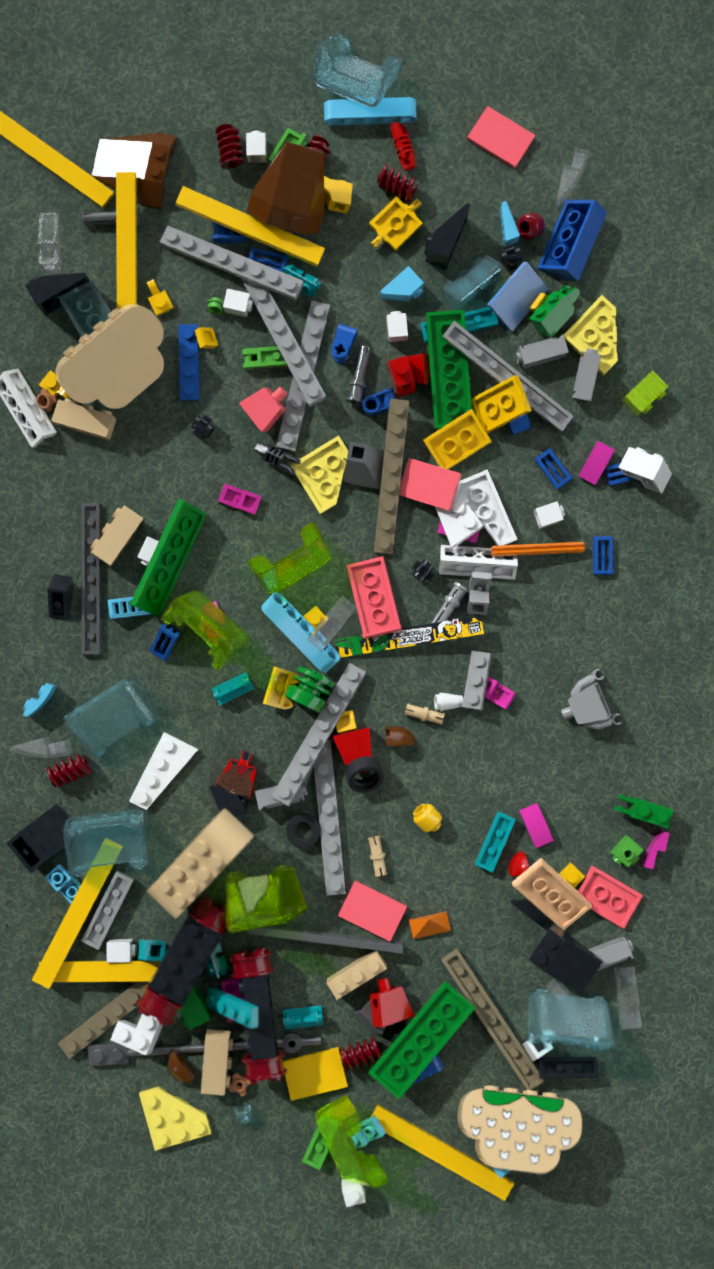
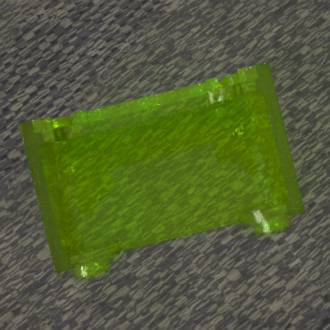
M314 521L301 530V538L304 545L274 564H271L262 555L255 556L247 561L249 567L268 594L272 595L274 592L280 593L330 562V549Z
M192 590L177 597L172 601L161 618L167 625L177 622L176 624L180 626L185 622L212 647L208 653L214 656V662L211 665L217 671L224 667L248 643L246 632L198 590Z
M285 865L275 867V871L271 874L245 877L244 873L239 871L228 874V878L225 879L226 926L228 933L285 924L308 910L294 866L286 867Z
M347 1094L320 1108L315 1114V1121L341 1177L346 1181L371 1188H378L388 1183L389 1180L378 1163L374 1154L366 1156L362 1150L357 1152L351 1137L360 1131L362 1123Z

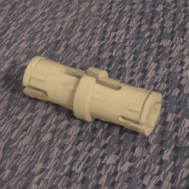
M407 703L406 709L412 711L406 710L405 716L419 718L423 722L427 720L442 725L445 713L429 710L425 706L421 708Z
M374 836L376 844L374 843V838L369 837L368 840L372 854L370 859L373 860L375 876H381L379 868H381L382 875H386L385 853L382 852L380 836Z

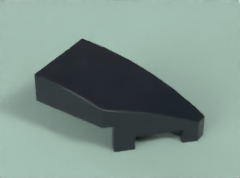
M527 898L511 900L515 907L540 926L547 920L548 917Z

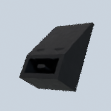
M55 804L17 833L6 844L26 869L32 873L81 833L58 804Z

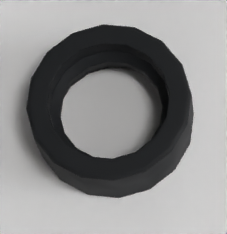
M360 757L349 763L345 772L349 787L359 793L374 791L382 784L384 779L380 762L372 757ZM367 770L375 771L368 778H355L360 772Z

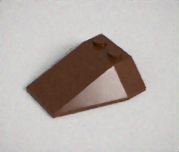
M151 133L100 139L92 176L116 190V172H135L137 174V202L143 206L162 209L165 196L163 185L170 155H174L177 136Z
M286 141L251 192L246 212L266 224L300 234L319 233L324 218V152Z

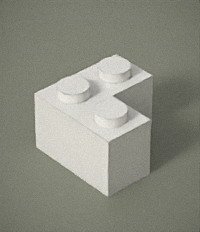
M629 447L619 466L623 475L640 480L645 488L661 494L672 475L664 457L658 454H647L641 448L633 449Z
M143 1014L138 1025L126 1020H120L116 1025L111 1040L141 1054L149 1055L154 1049L163 1025L156 1021L157 1018L151 1015L148 1017Z

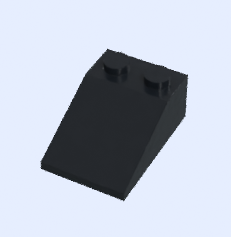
M465 204L436 229L432 237H428L424 251L426 262L447 269L467 221L470 204Z
M85 273L35 277L29 281V284L25 285L34 302L45 316L94 288Z
M557 925L549 928L529 958L542 971L581 993L604 962Z

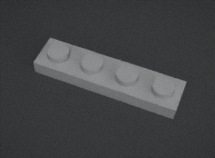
M118 870L116 871L81 942L97 950L100 949L134 878Z

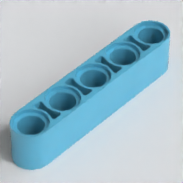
M411 97L328 100L324 103V121L326 125H351V123L352 125L370 124V122L371 124H388L394 121L398 123H407V121L412 123L417 119L416 100Z
M274 592L261 606L264 614L320 671L328 672L340 660L338 652L281 594Z

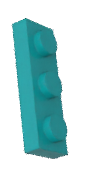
M497 811L474 863L476 866L493 873L515 823V818Z

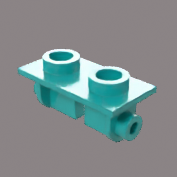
M293 264L283 267V273L303 280L302 293L314 297L316 289L321 285L318 278L308 273L303 277L304 271Z
M247 672L212 688L216 701L221 706L254 690V687Z
M220 941L208 964H206L209 975L215 978H219L218 973L220 975L227 974L228 969L224 955L216 956V954L223 952Z
M321 1005L283 1010L285 1030L324 1025Z

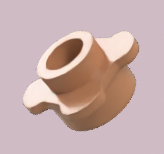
M42 389L40 391L41 394L36 397V403L40 408L49 412L52 410L53 403L56 402V397L48 393L47 389Z
M239 1073L233 1074V1081L230 1084L229 1091L238 1092L241 1096L246 1095L247 1086L250 1084L249 1080H245L244 1076Z

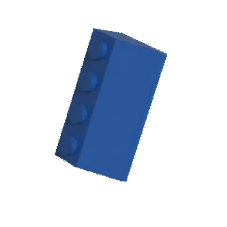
M566 200L537 268L563 280L579 281L607 211L596 200Z

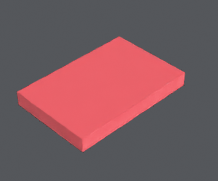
M487 106L467 140L515 169L534 140L535 135Z
M408 458L400 484L399 495L450 511L462 474Z
M591 866L577 890L592 904V908H590L592 911L623 929L643 897L642 894L594 866Z
M355 880L338 916L391 941L407 905Z

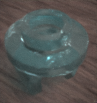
M243 1102L245 1106L244 1111L240 1112V1109L236 1106L234 1107V1112L238 1115L236 1117L237 1123L247 1124L253 1120L252 1117L255 1113L253 1110H250V1105L247 1102Z

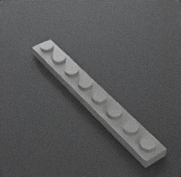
M167 226L160 240V244L166 248L294 300L297 299L304 285L303 280L170 226Z
M241 278L309 407L326 399L322 387L269 289Z
M311 301L300 346L313 373L330 309L329 304ZM294 377L276 448L293 452L296 449L307 404Z
M454 321L442 336L445 341L498 383L518 375L531 409L558 431L562 432L574 417L457 322Z
M351 663L348 664L273 792V798L288 807L290 806L367 674L364 670Z
M330 739L326 742L314 763L326 896L346 894Z

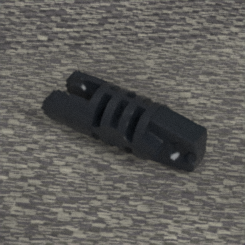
M257 443L254 448L257 453L262 455V460L294 475L295 470L286 466L288 461L290 460L298 465L301 462L300 459L270 444L265 447Z

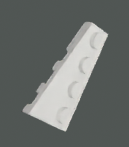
M488 470L461 480L457 491L483 524V527L497 546L507 545L516 541L517 537Z
M458 491L450 511L435 506L452 549L483 528V524Z
M164 732L129 802L147 810L199 749Z

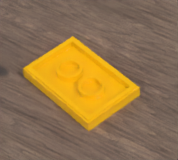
M514 375L471 398L475 415L487 434L532 411L518 375Z
M472 409L423 440L438 466L445 469L452 468L492 442Z
M339 1047L283 1060L284 1068L287 1069L285 1078L291 1101L348 1087Z

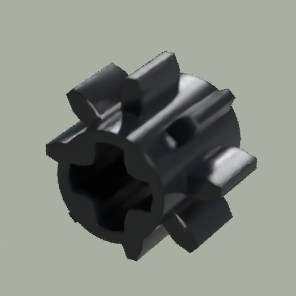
M513 244L504 246V252L500 253L503 266H508L510 270L518 268L519 262L523 261L520 248L513 247Z
M204 415L203 418L197 416L191 425V428L194 429L193 435L199 439H202L203 436L208 438L215 429V426L212 425V419L207 415Z
M424 559L421 563L417 560L412 566L414 570L412 576L421 583L425 580L429 582L435 575L432 572L435 568Z

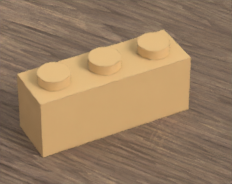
M65 398L64 401L58 399L52 422L64 428L110 441L116 418L110 411L101 409V412H99L90 405L83 404V406L76 405L75 401Z
M125 505L122 509L117 508L112 516L115 519L111 524L107 523L101 531L103 536L100 540L96 538L90 547L92 549L91 554L109 567L113 565L143 522L141 516Z
M372 950L328 977L327 985L338 1000L386 970L387 964L378 950Z
M207 1029L201 1094L225 1095L226 1088L230 1087L231 1076L227 1075V1069L231 1070L232 1057H229V1051L233 1050L234 1040L230 1039L231 1031Z

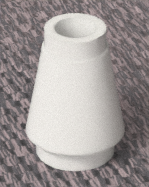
M440 692L434 696V707L436 710L445 711L462 707V695L458 696Z

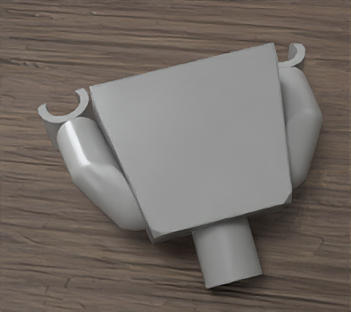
M600 669L594 670L591 675L584 677L574 686L571 691V697L568 699L570 706L561 710L565 720L575 717L578 724H583L585 727L597 730L611 726V724L620 725L622 721H614L615 716L620 714L610 713L598 682L594 683V681H600L604 678V675L600 678H597L595 675Z

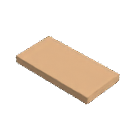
M542 858L512 882L513 887L562 930H565L592 908V904Z

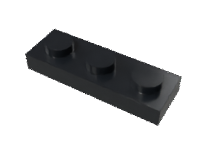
M540 1057L537 1059L539 1079L598 1078L596 1057Z

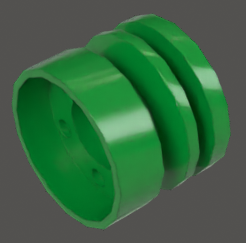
M299 666L297 671L304 674V676L301 678L294 675L293 678L300 682L299 686L290 684L284 696L321 713L326 702L319 695L320 693L330 695L331 692L323 689V687L327 685L333 688L335 683L331 682L327 676L311 668Z

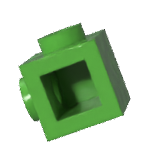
M625 835L612 849L611 853L614 855L612 859L620 866L623 864L627 867L633 866L639 860V855L643 849Z

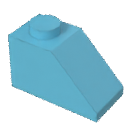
M408 266L380 291V297L385 300L409 301L413 297L416 299L423 292L424 282Z

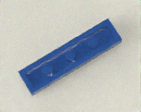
M198 324L179 325L181 401H200L199 343L195 333Z

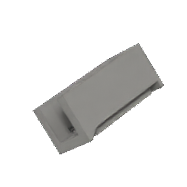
M562 334L558 339L553 337L525 345L523 348L519 346L518 353L515 356L517 363L521 364L522 369L564 358L569 352L564 334Z
M587 348L586 352H581L584 356L580 357L573 390L576 393L572 398L592 401L601 355L597 354L598 350Z
M306 784L301 785L292 803L299 802L300 798H302V801H305V796L308 795ZM277 786L255 791L259 810L264 806L267 809L285 805L272 797Z
M623 936L589 949L604 961L598 970L628 960V957L633 959L631 952H634L632 943Z

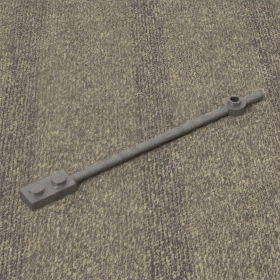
M289 1032L283 1039H277L278 1047H283L288 1053H296L300 1050L301 1046L321 1045V1037L301 1038L298 1033ZM292 1040L296 1044L294 1046H290L288 1042ZM248 1041L233 1042V1050L247 1049ZM119 1043L89 1044L88 1046L89 1066L128 1064L129 1057L147 1056L130 1048L128 1049V1047ZM205 1044L154 1047L149 1055L169 1054L172 1048L178 1054L204 1052Z

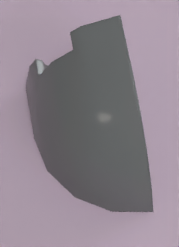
M369 999L362 1010L359 1007L353 1013V1016L371 1032L382 1035L385 1027H373L371 1002Z

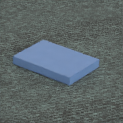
M523 262L487 305L503 325L512 332L529 313L530 307L540 293H546L548 288L528 262Z

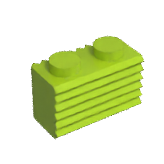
M652 370L622 401L637 416L642 412L645 415L653 407L651 403L655 399L659 402L667 394L665 390L668 386Z

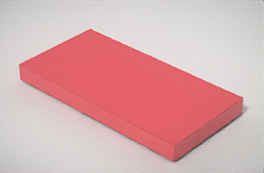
M384 557L346 565L364 639L401 631Z

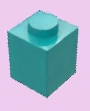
M139 939L138 960L161 961L165 955L166 941Z

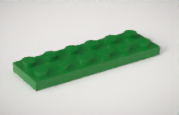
M464 310L426 313L434 429H441L472 409L468 358L442 338L454 321L466 330Z
M178 499L130 605L160 617L207 513L184 500Z
M444 981L369 1070V1074L397 1099H400L476 1007L447 981Z

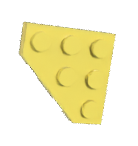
M603 295L564 334L565 341L581 356H584L581 352H586L587 348L598 350L597 354L601 355L598 372L602 376L618 361L616 350V307Z
M339 436L301 458L299 465L294 463L290 465L295 470V475L320 515L337 505L348 450Z
M158 1086L139 1093L155 1151L212 1133L206 1112L198 1110L177 1096H173L166 1092L165 1089Z

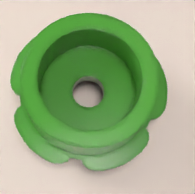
M213 297L207 301V310L212 314H221L224 303L220 298Z

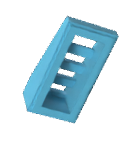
M504 201L501 204L500 216L504 246L518 242L520 233L509 206Z
M133 597L108 600L110 619L148 615L150 613L144 610L140 611L137 607H135L136 612H132L130 603ZM125 602L127 605L128 613H124L123 603ZM115 604H118L120 614H116Z

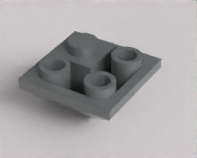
M350 441L343 483L380 490L384 451L371 445Z

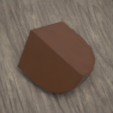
M385 726L386 746L416 745L415 737L408 729L399 726Z
M172 1048L166 1060L167 1069L180 1084L183 1081L189 1083L195 1078L194 1068Z

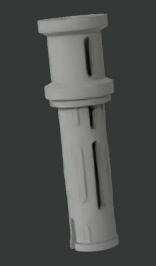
M454 582L453 589L449 595L444 597L445 603L432 623L447 621L454 608L460 606V601L469 590Z

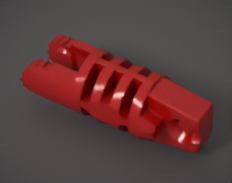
M394 121L390 125L398 159L404 171L408 172L417 167L415 153L406 127Z

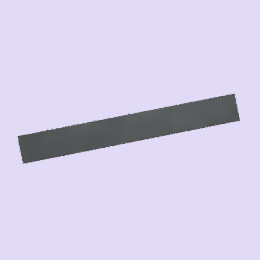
M81 503V655H102L101 560L91 554L92 549L90 548L96 538L98 540L101 538V503Z
M251 923L248 927V934L403 953V943L398 941Z

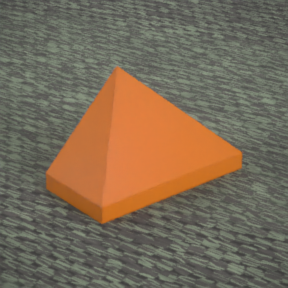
M447 911L409 920L413 939L451 931Z

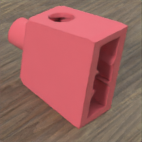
M281 386L274 392L270 388L265 387L239 404L259 430L267 432L286 410L281 401L288 394Z

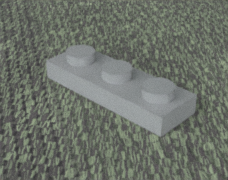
M471 652L462 704L463 708L483 710L492 657L491 653Z

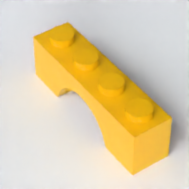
M324 176V201L328 210L347 214L351 205L352 183H347L344 180H333Z

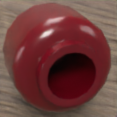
M528 213L519 218L517 229L522 238L533 239L543 233L545 222L540 214Z

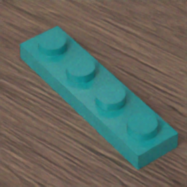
M489 307L464 312L465 326L469 333L495 327L499 324L497 316ZM426 322L420 323L424 343H428Z
M217 988L207 989V1008L251 1029L258 1027L257 1006Z

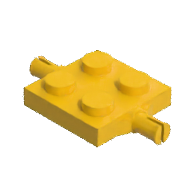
M395 197L369 222V225L378 235L371 242L372 247L374 246L377 249L382 242H385L397 251L423 226V222L414 212L422 203L418 202L416 198L408 206Z

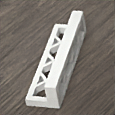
M19 369L4 371L0 375V396L32 448L36 447L43 439L52 437L57 432L44 410L37 405L36 397ZM3 382L6 384V391L1 385ZM12 397H13V398L15 399V401H16V407H15L14 404H13ZM22 414L26 417V423L22 419ZM32 430L37 436L36 439L32 436Z
M441 545L439 574L471 576L472 572L492 573V578L515 580L518 566L517 556H510L513 557V560H505L504 556L490 559L485 558L484 555H491V548L456 546L452 549L450 545ZM445 552H453L455 555L448 556L445 555ZM466 553H469V554H472V555H474V556H473V557H467V556H465V554H466Z

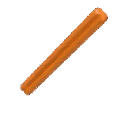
M584 542L491 547V555L493 557L582 553L585 551Z

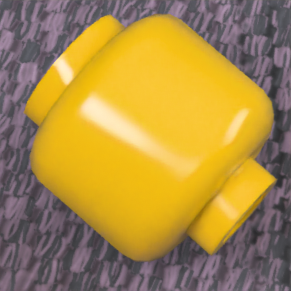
M421 804L415 809L413 813L414 823L423 832H435L440 828L442 815L433 805Z

